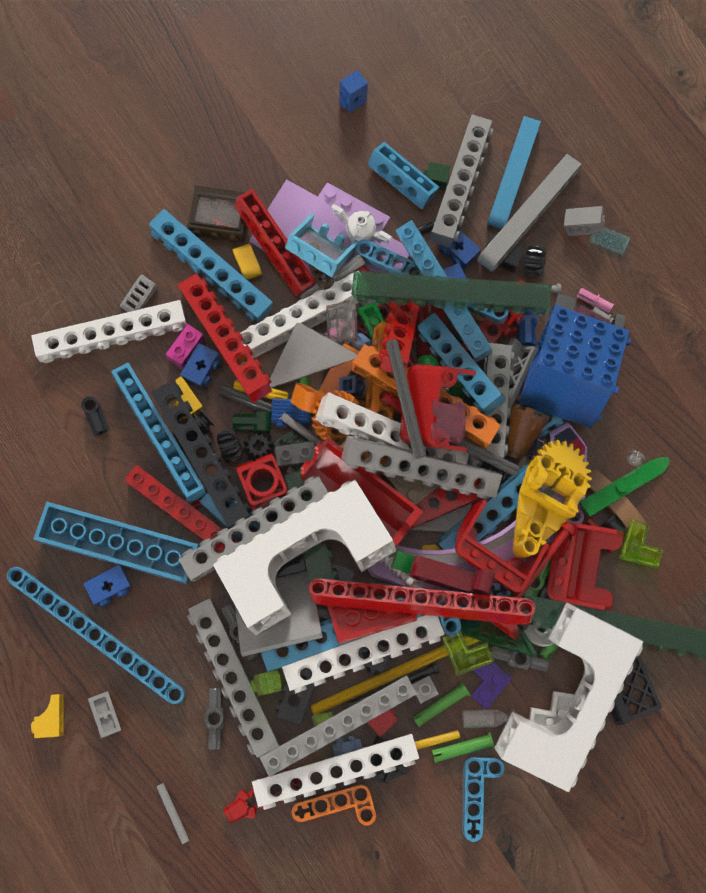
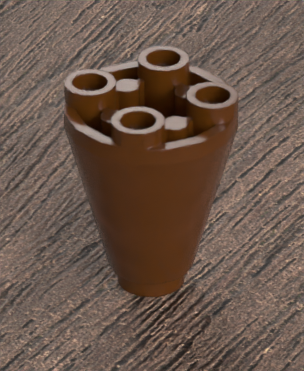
M513 403L509 417L507 455L521 460L522 456L526 455L547 425L550 416L542 413L536 415V410L525 407V410H523L524 407Z

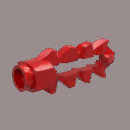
M286 767V768L282 769L281 771H279V773L285 772V771H288V770H291V769H289L288 767ZM299 778L291 780L290 785L294 790H299ZM253 785L250 794L243 790L239 791L235 801L223 808L230 824L242 818L254 819L256 817V808L264 809L263 806L258 807L257 804L249 808L246 799L255 795ZM281 789L280 791L276 792V793L273 794V795H274V796H279V795H281L282 789Z

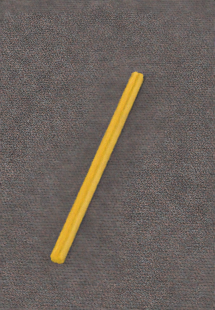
M463 636L312 704L311 710L314 715L320 714L480 640Z

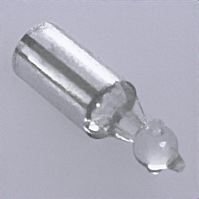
M496 709L462 710L463 729L496 728L507 722L512 712L518 713L515 712V709H511L508 715Z

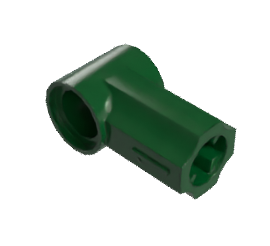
M265 411L254 412V414L234 413L233 429L235 431H257L258 434L264 431L268 434L271 431V413Z

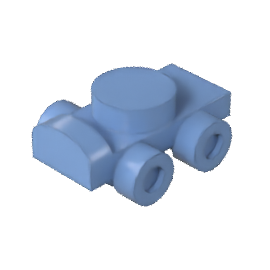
M355 735L348 736V741L345 742L344 738L336 739V744H332L335 756L362 748L360 738L356 739Z

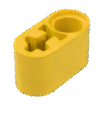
M250 243L232 249L239 270L245 279L249 280L262 275Z

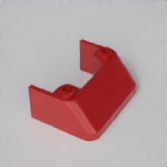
M413 365L408 369L406 378L424 447L467 451L466 447L449 445L450 437L448 431L444 428L436 427L441 387L453 386L457 381V375H476V371L432 365ZM402 411L399 436L403 443L411 445Z
M482 500L473 504L457 531L455 543L457 555L477 569L494 573V581L510 592L523 591L549 544L545 543V545L540 546L538 552L527 557L525 562L519 558H511L505 562L475 541L477 531L473 525L487 501Z

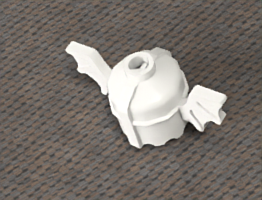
M335 204L332 205L333 214L340 218L341 223L347 224V237L351 245L355 240L358 242L361 240L372 242L373 239L379 244L381 242L389 243L392 236L383 231L375 232L377 227L374 217L369 211L355 212L348 217L342 208Z

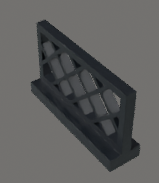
M640 655L635 657L637 666L635 670L632 669L631 671L634 674L631 683L625 680L623 682L629 686L627 695L617 694L614 700L615 705L611 715L616 725L627 724L636 718L662 708ZM637 676L644 679L645 685L643 689L635 686ZM633 689L642 693L639 703L630 699ZM646 695L652 698L655 706L649 708L643 705ZM629 702L637 706L635 714L631 716L627 711Z

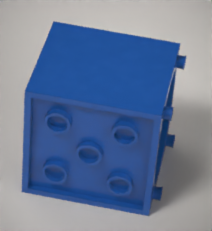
M555 305L536 345L538 351L528 370L518 403L592 428L596 420L600 421L603 414L601 412L612 393L615 395L618 393L619 386L615 385L625 346L629 347L632 338H628L629 330Z

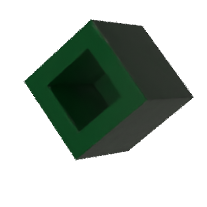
M430 162L429 167L424 169L423 174L438 185L439 190L445 191L451 166Z

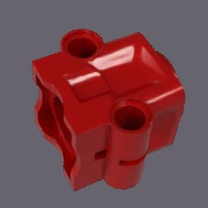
M272 453L258 458L254 462L250 461L236 467L252 511L261 507L264 509L270 505L269 502L277 497L281 499L287 495L286 484ZM262 478H268L274 482L271 489L264 492L255 490L254 484ZM292 502L287 503L285 508L293 505Z

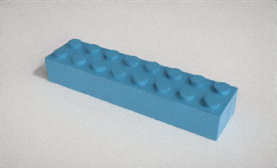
M47 501L34 536L35 541L45 545L121 565L189 585L191 580L179 559L183 557L182 554L187 550L193 549L194 551L200 547L196 543Z

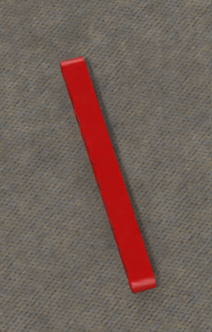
M315 579L309 585L310 598L313 603L319 605L520 625L530 624L533 621L535 604L531 600L524 598L328 579ZM317 590L323 591L321 593H315V591ZM337 592H343L342 595H335ZM363 594L364 596L356 597L355 595ZM377 596L384 597L383 599H376ZM397 598H403V599H405V600H404V601H397L396 599H397ZM418 600H424L425 603H421V604H420V603H418V602H416V601H418ZM438 602H444V603H446V605H442V606H441V605H438L437 603H438ZM465 604L467 607L462 608L458 605ZM480 606H485V607H487L488 609L482 610V609H480L479 607H480ZM500 608H506L508 611L503 612ZM521 610H527L529 613L524 614Z

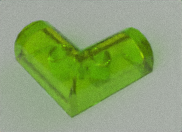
M630 520L620 552V559L654 568L659 567L663 549L645 545L650 528L649 525Z
M461 631L455 636L446 635L442 637L456 676L494 662L487 642L468 649Z

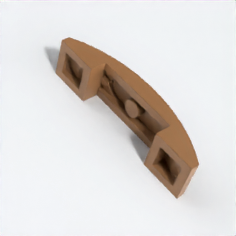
M596 469L587 475L592 478L591 481H588V484L591 486L588 490L591 494L612 483ZM626 496L607 506L616 515L617 519L621 522L620 524L627 528L626 532L632 538H635L648 526Z

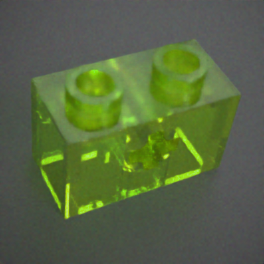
M279 670L253 675L254 680H251L253 693L257 692V696L283 690Z

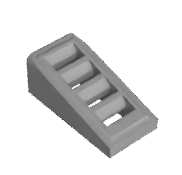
M141 274L120 304V307L126 312L142 309L157 291L156 284ZM140 290L144 295L142 296L137 292ZM134 296L140 300L139 303L133 299ZM131 302L135 305V309L129 306L128 303Z

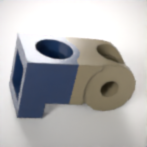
M356 375L339 378V392L345 391L356 399L366 400L368 380Z

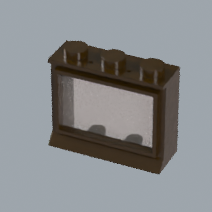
M194 185V195L187 229L196 237H210L213 240L226 239L234 243L238 241L243 242L246 223L233 205L237 197L245 192Z

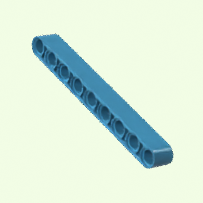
M369 240L358 242L356 246L357 253L365 262L396 277L423 286L424 290L433 294L421 273L417 277L410 276L413 271H419L412 260ZM364 248H370L368 253H361ZM381 255L387 256L384 261H378V258ZM397 263L403 264L400 269H395L394 266ZM448 278L460 298L464 294L471 296L469 300L463 301L468 311L496 324H503L507 321L508 308L504 303ZM481 302H485L488 305L484 309L478 308V304ZM497 310L505 312L502 317H497L494 313Z

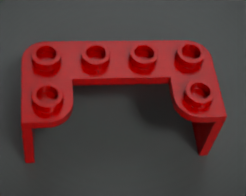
M569 522L576 529L573 535L567 536L553 555L547 588L548 596L552 600L612 611V593L606 589L595 587L601 550L619 549L623 544L624 532ZM561 527L557 531L556 537L562 531Z

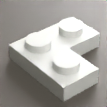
M553 691L551 709L544 710L530 707L529 720L542 726L556 724L563 718L574 694Z

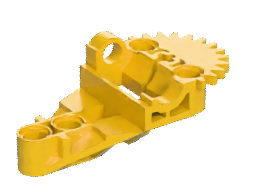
M556 440L555 443L550 441L548 445H543V450L537 451L540 456H535L527 467L519 491L513 539V553L517 558L523 559L535 555L539 547L547 543L546 540L558 531L562 524L568 519L575 517L579 511L577 507L580 499L586 494L587 489L591 487L588 481H591L592 478L587 476L591 470L585 468L589 462H583L582 460L585 455L579 456L580 449L578 448L573 451V444L567 447L566 441L562 443L559 440ZM542 485L547 488L552 486L551 490L565 497L564 503L558 502L537 489L541 488Z

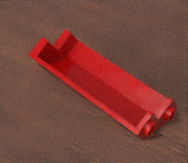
M327 437L324 442L320 440L314 448L316 451L314 458L310 462L306 461L300 468V479L306 481L310 477L316 478L319 476L328 493L339 490L341 485L348 481L356 480L393 539L396 548L423 511L375 473L366 471L365 467L358 466V469L346 466V463L341 459L344 449Z

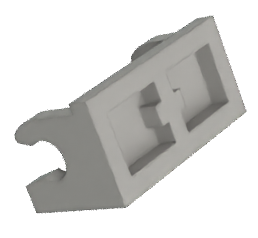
M603 206L566 209L564 228L568 236L604 234L605 215H603Z
M108 691L89 698L88 702L101 739L121 731Z

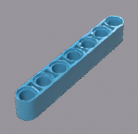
M526 116L523 117L487 225L499 229L506 225L541 121Z

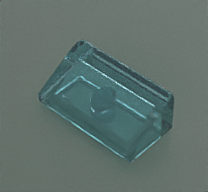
M604 227V234H591L589 242L623 255L630 237Z

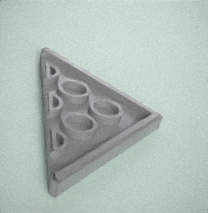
M297 322L270 377L272 383L269 385L271 388H274L278 385L321 372L322 370L336 367L354 360L358 354L306 325Z

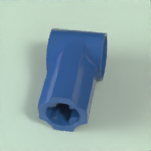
M526 310L523 313L525 315L518 324L516 323L519 329L518 338L523 346H535L537 311Z

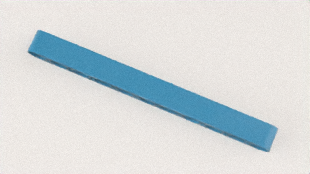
M13 567L7 572V580L10 584L171 704H180L185 700L186 691L183 687L29 572L19 567ZM21 572L22 578L16 582L14 579L15 575ZM36 583L38 589L35 593H31L30 587ZM52 595L53 602L50 605H46V597ZM64 607H68V615L62 617L61 610ZM83 618L85 625L78 629L76 623L79 619ZM95 630H99L101 636L98 640L94 641L92 634ZM110 642H115L117 645L116 650L110 653L108 645ZM130 653L133 659L130 664L126 665L123 658L126 654ZM146 665L149 671L146 676L142 677L139 669ZM162 677L165 684L162 688L158 689L155 681L157 678ZM175 689L181 692V697L177 701L171 698V693Z

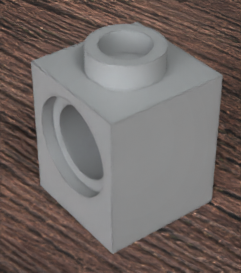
M430 676L412 684L419 704L438 695Z

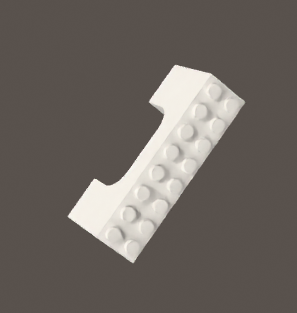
M356 480L344 483L339 490L327 493L323 496L322 500L317 503H310L302 512L290 515L287 521L282 524L277 523L273 525L270 531L265 534H258L252 539L253 541L246 545L238 546L235 552L230 555L221 556L213 564L247 628L255 635L262 633L291 615L276 587L275 580L278 570L285 563L320 542L330 539L342 542L348 548L361 572L396 552L393 539Z
M566 602L549 639L559 647L582 658L584 663L583 678L563 718L559 722L550 726H542L512 712L494 748L502 760L569 792L571 787L573 788L577 783V775L587 762L589 750H592L596 744L598 732L602 731L605 726V718L608 712L610 713L614 708V700L617 694H620L623 690V682L633 669L635 657L639 656L642 651L643 641Z

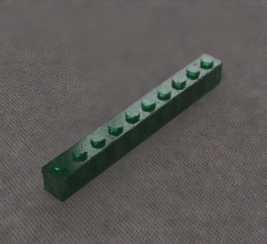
M354 271L351 294L358 302L375 300L376 303L386 304L387 301H392L397 305L414 303L415 306L424 307L426 304H434V307L445 308L448 305L453 306L455 309L473 307L474 310L484 311L485 308H489L495 312L513 310L514 313L524 314L525 311H531L535 315H545V313H550L552 284Z
M525 594L522 597L531 600L535 604L533 621L528 625L538 622L541 623L540 627L552 629L556 625L566 604L565 602ZM571 604L643 641L642 647L644 648L654 645L656 650L668 652L669 648L674 649L675 654L687 656V652L694 653V658L706 660L705 630ZM521 610L524 614L529 613L527 610Z

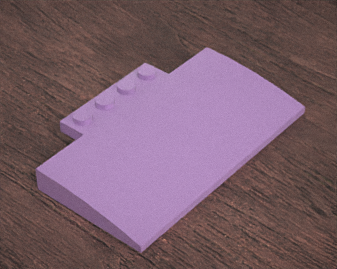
M286 179L268 208V212L287 240L289 235L313 213L315 217L311 226L320 230L323 224H328L329 231L327 236L335 240L339 233L344 234L345 239L342 245L347 249L351 246V242L347 237V224L341 223L340 218L333 214L334 210L331 208L333 204L342 208L348 217L355 212L369 211L375 220L377 227L375 232L383 231L390 221L389 216L329 183H326L317 197ZM308 233L301 238V240L308 244H317L322 253L335 261L341 256L340 253ZM252 235L249 243L264 251L254 235ZM391 238L388 244L385 242L379 244L375 239L372 240L373 243L410 259V255L401 242ZM364 248L361 253H368L370 248ZM355 250L353 257L351 256L348 261L358 255L357 250ZM381 255L378 261H384L387 256ZM301 259L306 268L308 269V271L313 276V273L308 265V262ZM365 262L364 265L371 272L374 271L377 274L376 277L387 286V289L384 293L378 295L368 284L371 297L358 303L361 307L372 302H376L378 305L396 276ZM397 263L394 268L400 269L403 264Z

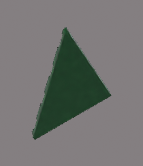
M459 619L461 629L458 634L527 656H537L535 649L520 624H516L520 634L514 640L489 621ZM449 621L446 624V629L451 628L453 621Z

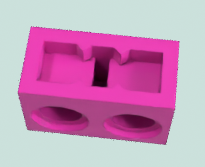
M187 324L166 353L169 362L183 370L197 344L203 345L205 343L203 333Z

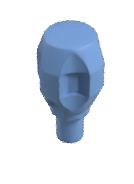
M351 329L347 330L346 335L350 338L352 346L360 351L364 344L372 346L370 338L363 333H357Z

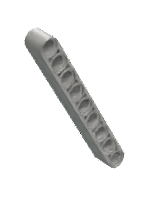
M566 154L482 251L477 262L493 272L580 170L582 163Z

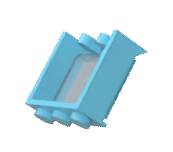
M312 213L289 235L285 248L333 278L334 274L349 258L353 257L358 241L355 240L347 249L342 245L345 239L344 234L339 233L335 240L327 236L329 231L328 224H323L320 230L311 226L315 214Z

